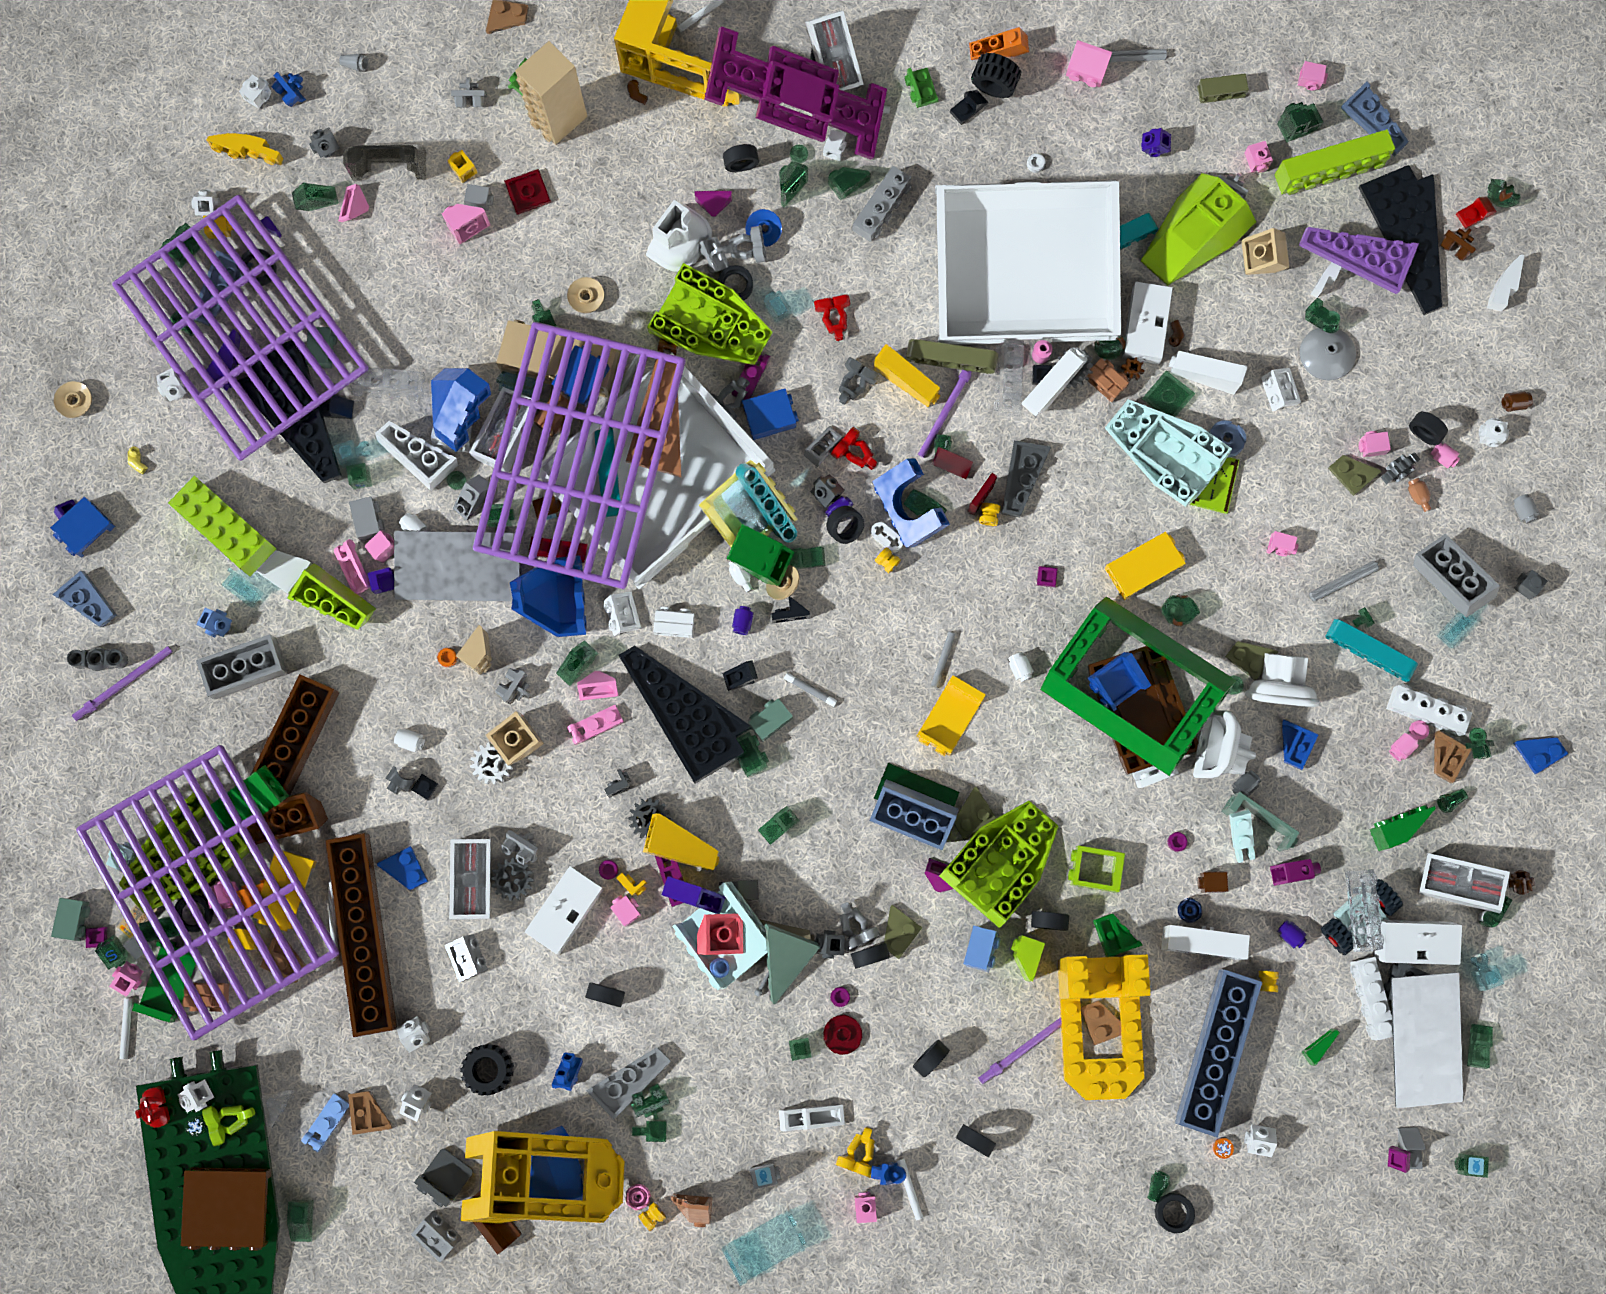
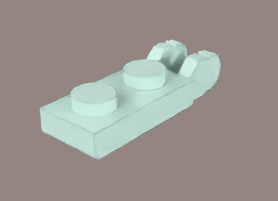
M1245 810L1230 814L1232 843L1238 863L1243 862L1241 849L1247 848L1249 859H1255L1251 812Z

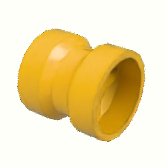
M982 503V515L979 518V523L997 526V514L1000 512V506L994 503Z
M888 547L875 559V562L878 565H882L888 574L901 561L898 556H894Z
M1259 971V978L1262 982L1260 991L1278 992L1276 980L1279 978V972Z
M655 1202L649 1206L646 1212L643 1211L638 1215L643 1225L650 1232L656 1227L657 1221L662 1222L666 1219L663 1211L660 1212L658 1210L659 1206Z

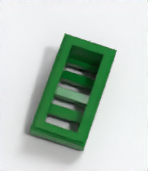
M1337 1029L1328 1030L1302 1051L1303 1056L1310 1065L1316 1066L1339 1035L1340 1032Z

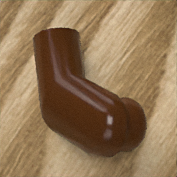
M1179 320L1170 323L1173 334L1168 341L1172 347L1179 346L1185 337Z

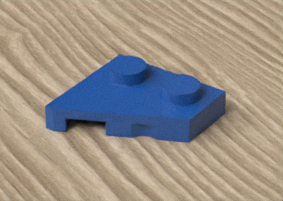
M411 846L377 863L379 868L409 890L428 882Z

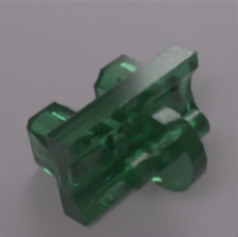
M1472 729L1469 733V739L1472 743H1465L1466 749H1472L1474 759L1491 758L1490 747L1495 746L1494 741L1486 740L1487 733L1484 729Z
M659 1084L649 1088L651 1096L647 1098L643 1097L642 1092L632 1095L633 1104L631 1105L636 1118L642 1115L645 1118L653 1115L654 1119L657 1120L659 1119L657 1113L664 1110L662 1106L670 1103L665 1090H662Z

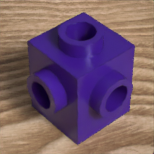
M1162 128L1151 129L1149 132L1143 133L1142 151L1150 157H1159L1161 154L1171 152V134Z

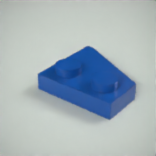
M1283 719L1284 763L1303 770L1318 734Z
M1557 737L1521 740L1513 743L1534 775L1568 754Z

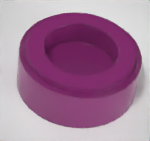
M1175 832L1168 837L1167 844L1172 851L1180 852L1187 847L1188 840L1183 833Z
M605 860L599 866V874L606 880L614 879L618 874V866L612 860Z
M843 987L835 988L831 992V1002L837 1007L846 1006L850 1001L849 991Z

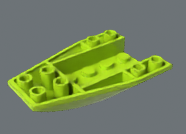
M1201 173L1177 197L1140 262L1168 286L1230 249L1256 223V219L1248 203L1222 179Z

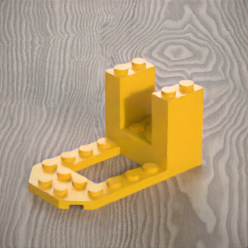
M629 0L614 36L620 71L704 100L712 61L707 62L698 56H689L680 50L668 49L677 27L676 18L668 14L673 0ZM665 63L702 75L704 84L689 81L683 76L671 75L670 72L665 70L660 71L661 66ZM727 89L725 102L722 106H728L729 103L734 105L740 104L742 94Z
M1148 954L1100 958L1076 956L1058 959L1064 1081L1084 1100L1126 1099L1145 1078L1140 997L1151 996ZM1119 998L1122 1058L1084 1059L1080 999Z
M492 1131L467 1137L465 1158L483 1159L481 1197L462 1200L461 1221L504 1223L518 1220L604 1223L609 1218V1215L623 1203L625 1161L620 1154L614 1151L608 1139ZM531 1156L584 1159L583 1200L529 1198Z

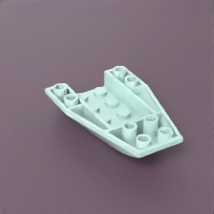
M1129 399L1105 427L1108 433L1149 480L1185 507L1200 495L1220 470L1232 450L1231 447L1202 427Z

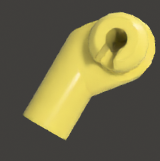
M135 446L130 447L128 451V464L140 474H144L148 467L141 463L139 448Z

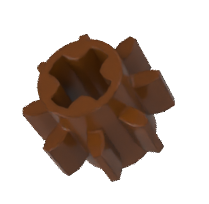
M1137 357L1131 361L1127 358L1126 364H1122L1121 369L1125 370L1123 373L1129 378V382L1132 378L1138 381L1140 378L1139 374L1142 375L1145 372L1144 369H1141L1144 363L1137 361Z
M1524 870L1515 871L1511 874V879H1508L1509 888H1513V892L1519 895L1532 891V886H1535L1534 877H1530V873Z

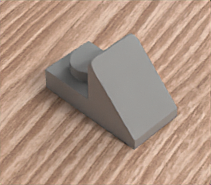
M1418 1127L1398 1128L1399 1148L1411 1152L1410 1169H1423L1421 1150H1425V1145Z

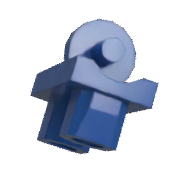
M276 72L273 75L276 81L271 87L280 95L285 90L287 91V94L282 98L286 105L292 107L298 101L302 103L306 100L299 91L303 88L301 85L303 78L299 74L293 75L290 73L287 77L286 75L281 76L279 72Z
M565 1052L551 1085L555 1089L563 1088L571 1091L573 1085L578 1081L577 1076L583 1060L582 1058L575 1057L574 1053Z
M895 1162L883 1163L882 1165L872 1166L871 1179L880 1180V1185L901 1184L906 1179V1171L903 1167L897 1166Z

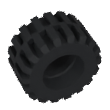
M985 53L979 57L971 80L977 89L989 96L1009 98L1014 94L1022 72L1020 67L1009 58L995 53Z
M485 1044L474 1047L465 1055L466 1058L461 1063L463 1067L460 1068V1072L463 1074L461 1078L462 1081H465L466 1088H470L471 1092L478 1093L481 1096L493 1095L504 1090L506 1085L511 1082V1076L514 1073L512 1071L514 1063L511 1062L512 1058L506 1053L507 1051L498 1045ZM483 1058H492L498 1066V1074L490 1082L482 1081L477 1075V1064Z

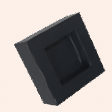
M1033 365L1032 385H1038L1051 371L1052 365Z
M421 774L411 790L429 800L439 784Z

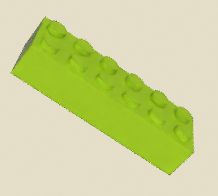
M1386 129L1285 159L1277 169L1275 178L1281 194L1288 193V195L1297 193L1299 189L1305 188V190H1309L1319 183L1326 185L1336 178L1343 180L1356 172L1359 175L1373 167L1374 169H1380L1385 166L1395 147L1389 131Z
M193 476L168 502L172 508L249 577L277 549L196 476Z

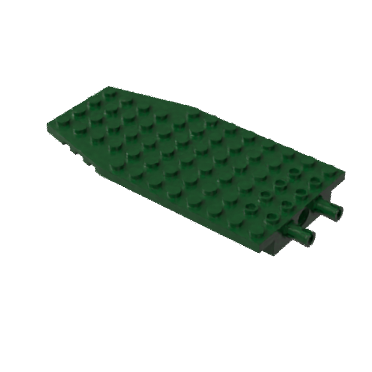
M223 1050L209 1052L212 1070L187 1075L184 1073L183 1056L170 1058L172 1077L157 1082L136 1085L139 1107L140 1099L146 1090L153 1087H161L166 1099L162 1106H167L170 1116L168 1124L157 1128L147 1125L142 1120V1117L140 1122L157 1249L175 1294H273L280 1221L272 1169L267 1188L265 1240H269L267 1245L262 1247L261 1250L255 1251L249 1250V1247H241L240 1250H229V1247L209 1250L208 1247L200 1246V1249L190 1250L188 1246H181L185 1170L190 1167L272 1168L258 1064L227 1068L224 1067ZM205 1079L214 1098L206 1102L207 1107L213 1106L220 1112L225 1107L242 1105L244 1110L253 1107L255 1115L247 1118L248 1124L232 1135L225 1133L224 1144L213 1146L208 1126L203 1118V1109L198 1112L193 1109L187 1113L179 1102L178 1094L184 1091L183 1087L193 1081L197 1084ZM237 1115L224 1116L220 1124L225 1127L231 1126L238 1120ZM199 1119L198 1127L201 1123L202 1131L201 1133L192 1132V1135L190 1131H187L189 1128L192 1129L188 1123H194Z

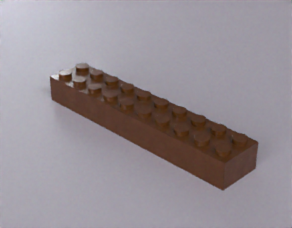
M361 833L325 840L353 1037L397 1030L370 835Z

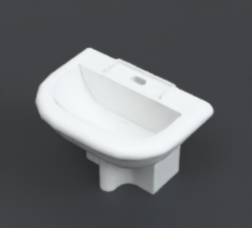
M673 200L652 229L653 240L648 247L646 256L672 272H678L683 263L692 267L702 255L700 252V242L712 238V229L709 222L686 204H680Z
M1265 653L1262 679L1255 680L1250 685L1249 690L1245 692L1246 697L1256 701L1306 707H1318L1320 705L1315 690L1305 685L1308 658Z
M1216 710L1204 724L1196 753V763L1193 772L1195 778H1215L1226 773L1245 774L1247 762L1256 757V753L1250 750L1252 737L1241 733V726L1231 711Z

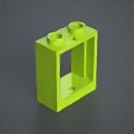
M1076 846V849H1072L1071 861H1074L1073 869H1069L1068 880L1071 881V886L1119 893L1125 853ZM1082 852L1114 857L1110 885L1078 880Z

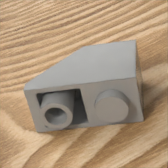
M480 474L466 481L453 509L464 519L468 520L485 501L490 483Z

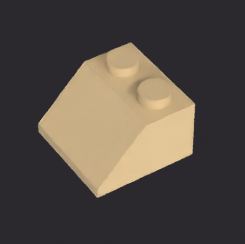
M1271 228L1241 240L1246 275L1276 273L1290 268L1285 232Z
M478 625L456 657L480 675L490 669L492 656L488 633L482 626Z
M517 711L486 734V737L508 766L529 756L544 744L522 713Z

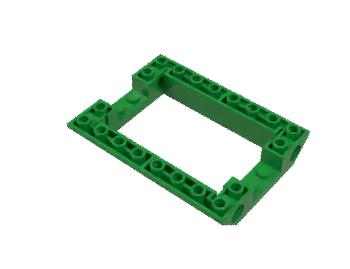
M1106 596L1092 609L1049 670L1040 690L1170 777L1191 747L1196 735L1213 712L1215 713L1237 680ZM1110 621L1206 684L1164 746L1068 683V680L1072 679L1078 671L1077 666L1093 643L1107 630L1106 626Z

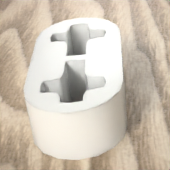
M882 522L875 523L872 526L871 534L876 541L885 548L888 547L891 552L901 550L903 544L900 536ZM875 528H884L883 533L887 536L884 537L882 534L876 535ZM888 538H890L893 541L897 539V544L899 546L891 547V542L888 540Z

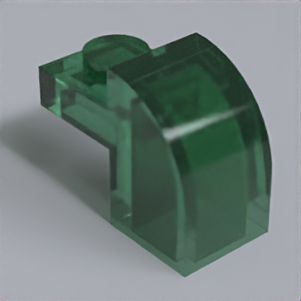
M786 806L760 827L758 831L769 845H772L782 835L796 826L800 820Z

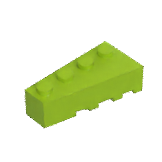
M315 563L304 569L287 597L291 601L296 600L302 603L307 608L312 607L325 616L330 615L335 620L357 630L369 621L376 610L373 605Z

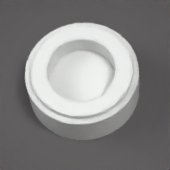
M1037 153L1029 156L1027 161L1028 169L1034 173L1041 172L1046 164L1045 158Z

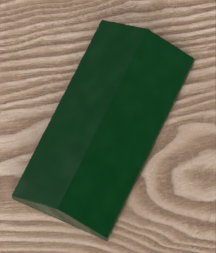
M888 763L873 799L878 800L886 779L953 807L960 792Z

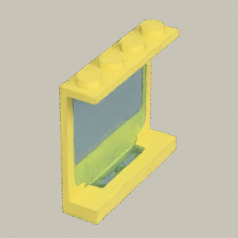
M749 460L746 464L758 470L787 516L794 522L798 520L793 514L795 512L794 508L789 503H785L783 493L775 489V482L764 474L766 472L765 468L759 462L756 464ZM750 470L746 472L745 477L749 475ZM736 473L699 504V507L730 547H732L742 524L766 536L772 532L769 524L737 478ZM769 500L765 502L764 507L767 506Z

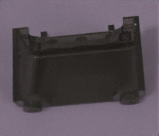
M418 143L360 144L349 146L345 149L343 164L353 181H362L363 175L372 171V164L407 163L408 172H413L417 180H426L427 154L424 146Z

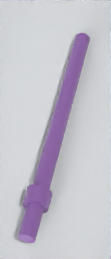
M961 371L955 388L918 453L919 456L925 458L962 388L970 380L972 371Z
M167 646L95 699L84 703V707L72 714V717L78 721L87 713H92L97 709L98 705L173 651Z
M1061 1017L999 1063L995 1062L992 1064L988 1071L978 1077L979 1081L984 1084L993 1076L997 1077L1003 1072L1004 1068L1061 1027Z

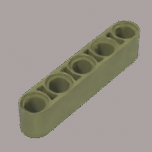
M910 339L905 359L909 362L913 360L915 361L914 363L993 374L996 371L999 354L993 350Z

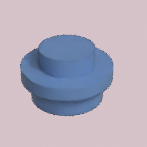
M716 958L711 962L710 972L714 977L723 978L729 973V964L725 959Z

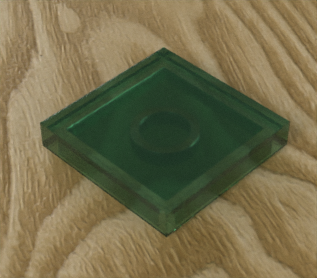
M1166 370L1142 400L1153 409L1176 417L1195 393Z

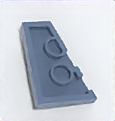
M79 571L52 594L99 627H104L117 616L85 571Z

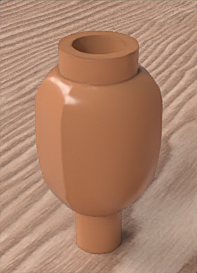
M1419 477L1409 481L1408 491L1413 501L1417 505H1421L1424 512L1430 510L1431 507L1428 503L1430 492L1426 483L1420 481Z

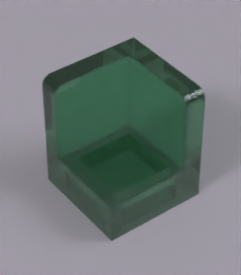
M808 1037L789 1040L792 1061L812 1058Z

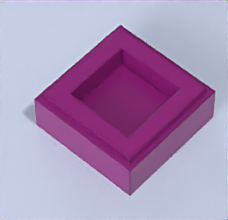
M1039 566L1036 586L1055 588L1058 568Z
M107 927L86 928V948L107 947Z
M1392 1145L1389 1147L1388 1166L1407 1173L1410 1171L1411 1152Z

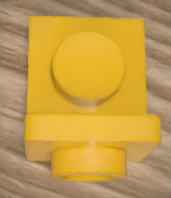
M621 873L617 877L618 881L632 896L635 894L640 896L647 889L645 885L648 883L645 880L635 887L634 884L636 882L629 874L625 876Z

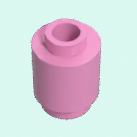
M1046 340L1038 341L1032 351L1033 360L1039 364L1046 363L1052 354V345Z
M1446 443L1436 445L1430 453L1434 456L1433 459L1447 469L1450 466L1454 467L1460 460L1457 457L1460 453Z
M1404 733L1391 745L1389 753L1397 761L1405 760L1419 747L1418 739L1411 733Z

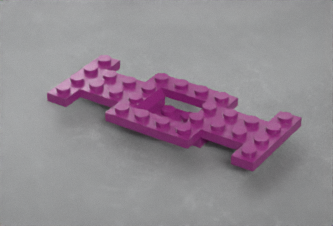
M723 26L719 28L704 100L722 106L725 102L727 89L759 100L756 119L820 142L825 141L827 129L830 126L858 136L855 154L870 160L874 158L887 88L870 83L866 99L839 89V85L836 84L839 73L837 69L776 46L770 47L767 62L735 51L739 32ZM784 103L795 108L801 109L803 111L812 113L813 115L811 117L809 115L789 109L779 104Z

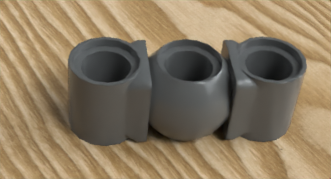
M100 647L90 649L89 651L75 649L68 653L67 662L77 669L87 668L93 671H102L106 668H124L128 664V656L118 649L108 650ZM81 655V661L76 664L77 657ZM101 655V660L95 663L96 657ZM120 655L119 662L114 663L115 657Z

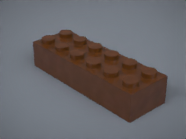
M299 674L251 775L266 765L290 796L338 698L339 692Z

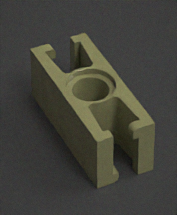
M1246 73L1200 79V85L1197 86L1200 104L1245 98V93L1249 91Z

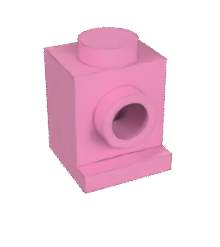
M1275 531L1271 534L1267 553L1270 554L1276 551L1277 555L1284 557L1290 554L1295 555L1298 549L1297 537Z

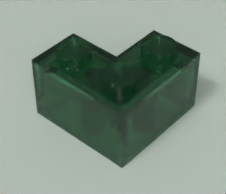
M1300 102L1297 104L1291 103L1286 106L1277 123L1287 143L1319 130L1323 120L1314 103L1307 106V104Z

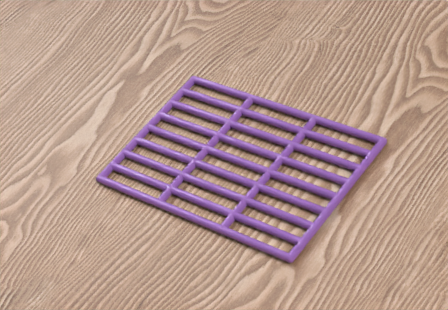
M236 195L112 283L114 289L240 461L247 458L369 370L368 365L241 195ZM237 204L240 205L275 254L268 259L263 257L229 211ZM221 215L225 216L258 261L259 265L251 271L214 222ZM208 225L244 276L234 281L198 231ZM191 236L194 237L229 285L221 292L218 291L183 243ZM178 247L214 296L204 303L168 254L174 248ZM161 257L198 308L190 314L154 267L153 263ZM278 260L283 263L317 309L311 315H306L272 269L271 265ZM147 268L183 318L176 324H172L137 274ZM265 271L301 319V322L294 327L289 324L256 279V276L261 272ZM130 279L167 328L159 336L122 287ZM247 282L251 283L286 332L280 337L276 338L240 289ZM233 292L271 342L263 349L259 347L225 300ZM219 303L255 354L249 359L245 360L209 309ZM202 314L240 364L232 371L229 370L194 322ZM321 316L359 366L351 374L314 326L313 322ZM186 325L189 326L224 374L218 381L215 382L178 332ZM304 328L309 330L344 379L334 385L297 333ZM173 336L209 386L201 393L198 392L163 342L169 337ZM290 338L328 388L320 396L282 346ZM276 349L313 401L303 407L266 356ZM259 360L298 411L288 418L251 368ZM242 372H246L282 423L274 429L271 428L235 378ZM228 382L266 432L260 439L257 440L220 390ZM211 394H215L251 444L243 451L239 449L204 399Z
M533 322L474 540L473 550L625 589L686 362L685 358ZM539 330L549 334L532 398L528 399L521 397ZM556 335L567 337L551 400L548 404L540 402L539 398ZM574 339L584 341L585 345L568 408L557 406ZM593 344L603 346L587 411L586 413L576 411ZM613 348L622 352L604 417L594 415L610 350ZM630 352L640 355L624 419L621 422L613 420L612 417ZM647 358L659 359L642 425L630 424ZM667 361L675 363L677 366L660 431L649 429ZM520 404L528 406L529 410L512 473L501 471L517 408ZM540 409L547 411L532 472L530 478L519 474L536 410ZM556 413L564 415L565 420L549 481L544 482L537 479ZM577 418L584 420L568 483L564 487L556 485L572 420ZM591 422L601 424L602 428L585 492L574 489ZM609 428L621 429L603 496L592 494ZM629 431L637 433L639 436L622 501L611 499ZM646 436L657 438L639 506L631 504L629 501ZM500 478L508 480L509 485L491 548L481 544ZM520 483L528 485L511 551L507 552L500 550L516 485ZM536 487L544 489L546 492L529 557L519 555L518 551ZM553 492L564 494L546 562L538 560L536 557ZM576 497L583 500L565 566L554 564L571 498ZM592 501L600 503L601 506L585 567L581 571L573 569L589 504ZM608 506L619 508L601 576L593 574L591 571ZM631 511L638 513L621 579L616 580L609 577L626 512Z
M218 745L83 823L76 829L191 1040L199 1039L339 955L338 948L223 745ZM217 755H220L253 814L243 821L209 762L210 759ZM201 764L235 823L233 827L226 831L191 771ZM182 775H185L218 834L209 841H207L174 782L175 779ZM165 785L168 786L200 843V846L192 851L187 847L156 791ZM150 795L183 855L174 861L171 860L139 800ZM130 805L133 806L165 864L164 867L156 872L122 813V810ZM113 815L148 875L138 882L104 822ZM255 822L258 823L291 882L283 888L279 887L247 830V827ZM96 825L130 887L119 892L86 832ZM238 832L243 837L273 891V894L264 899L229 839ZM221 842L256 904L247 909L242 904L212 850V847ZM204 852L239 913L229 920L194 859ZM185 863L189 865L221 923L212 930H210L176 869ZM170 873L203 935L195 940L191 938L159 878ZM151 883L186 944L176 951L142 891V888ZM293 890L297 892L329 949V952L321 957L316 953L285 895ZM132 894H135L168 954L159 961H157L124 901L125 898ZM277 900L312 961L304 967L300 966L267 907ZM258 911H261L294 970V973L286 978L283 977L250 918L251 915ZM241 921L244 922L277 982L267 989L232 927ZM224 931L259 991V994L250 999L247 997L215 939V936ZM205 942H208L242 1003L232 1010L197 949L198 946ZM188 952L191 953L224 1013L215 1020H213L180 960V957ZM171 962L206 1023L205 1026L198 1030H195L162 970L164 966Z

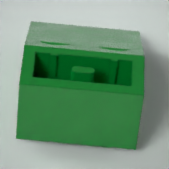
M742 524L726 559L760 581L780 586L794 551L782 543Z
M1427 805L1420 806L1408 812L1392 817V820L1389 818L1374 823L1375 827L1369 830L1378 851L1390 849L1408 842L1434 812L1435 806L1430 808Z

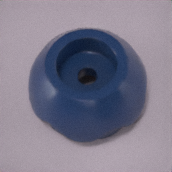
M1186 898L1178 905V915L1183 921L1193 923L1201 918L1202 906L1200 902L1193 898Z

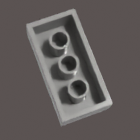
M1444 534L1416 553L1413 566L1466 618L1497 597L1500 585L1447 534Z
M271 634L196 660L207 696L214 700L288 674L277 639Z

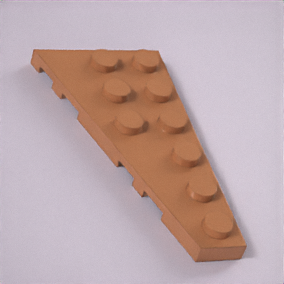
M656 359L637 426L642 425L659 359ZM666 361L649 429L660 431L677 366L675 363ZM677 393L657 471L681 477ZM637 433L633 435L626 462L630 464L632 463L639 436ZM646 436L639 466L650 469L657 438Z

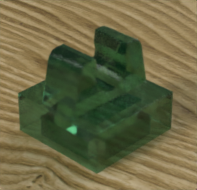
M1365 607L1358 611L1360 617L1352 621L1356 628L1362 624H1365L1367 628L1375 624Z

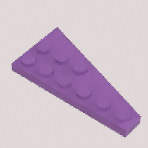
M1308 227L1304 231L1299 246L1397 294L1401 290L1419 243H1403V241L1399 240L1390 241L1385 240V238L1359 234L1350 235L1346 232L1336 233L1326 229Z

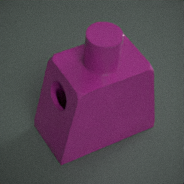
M1311 859L1270 866L1273 884L1276 886L1314 879L1315 874L1321 873V866L1319 862L1312 863Z

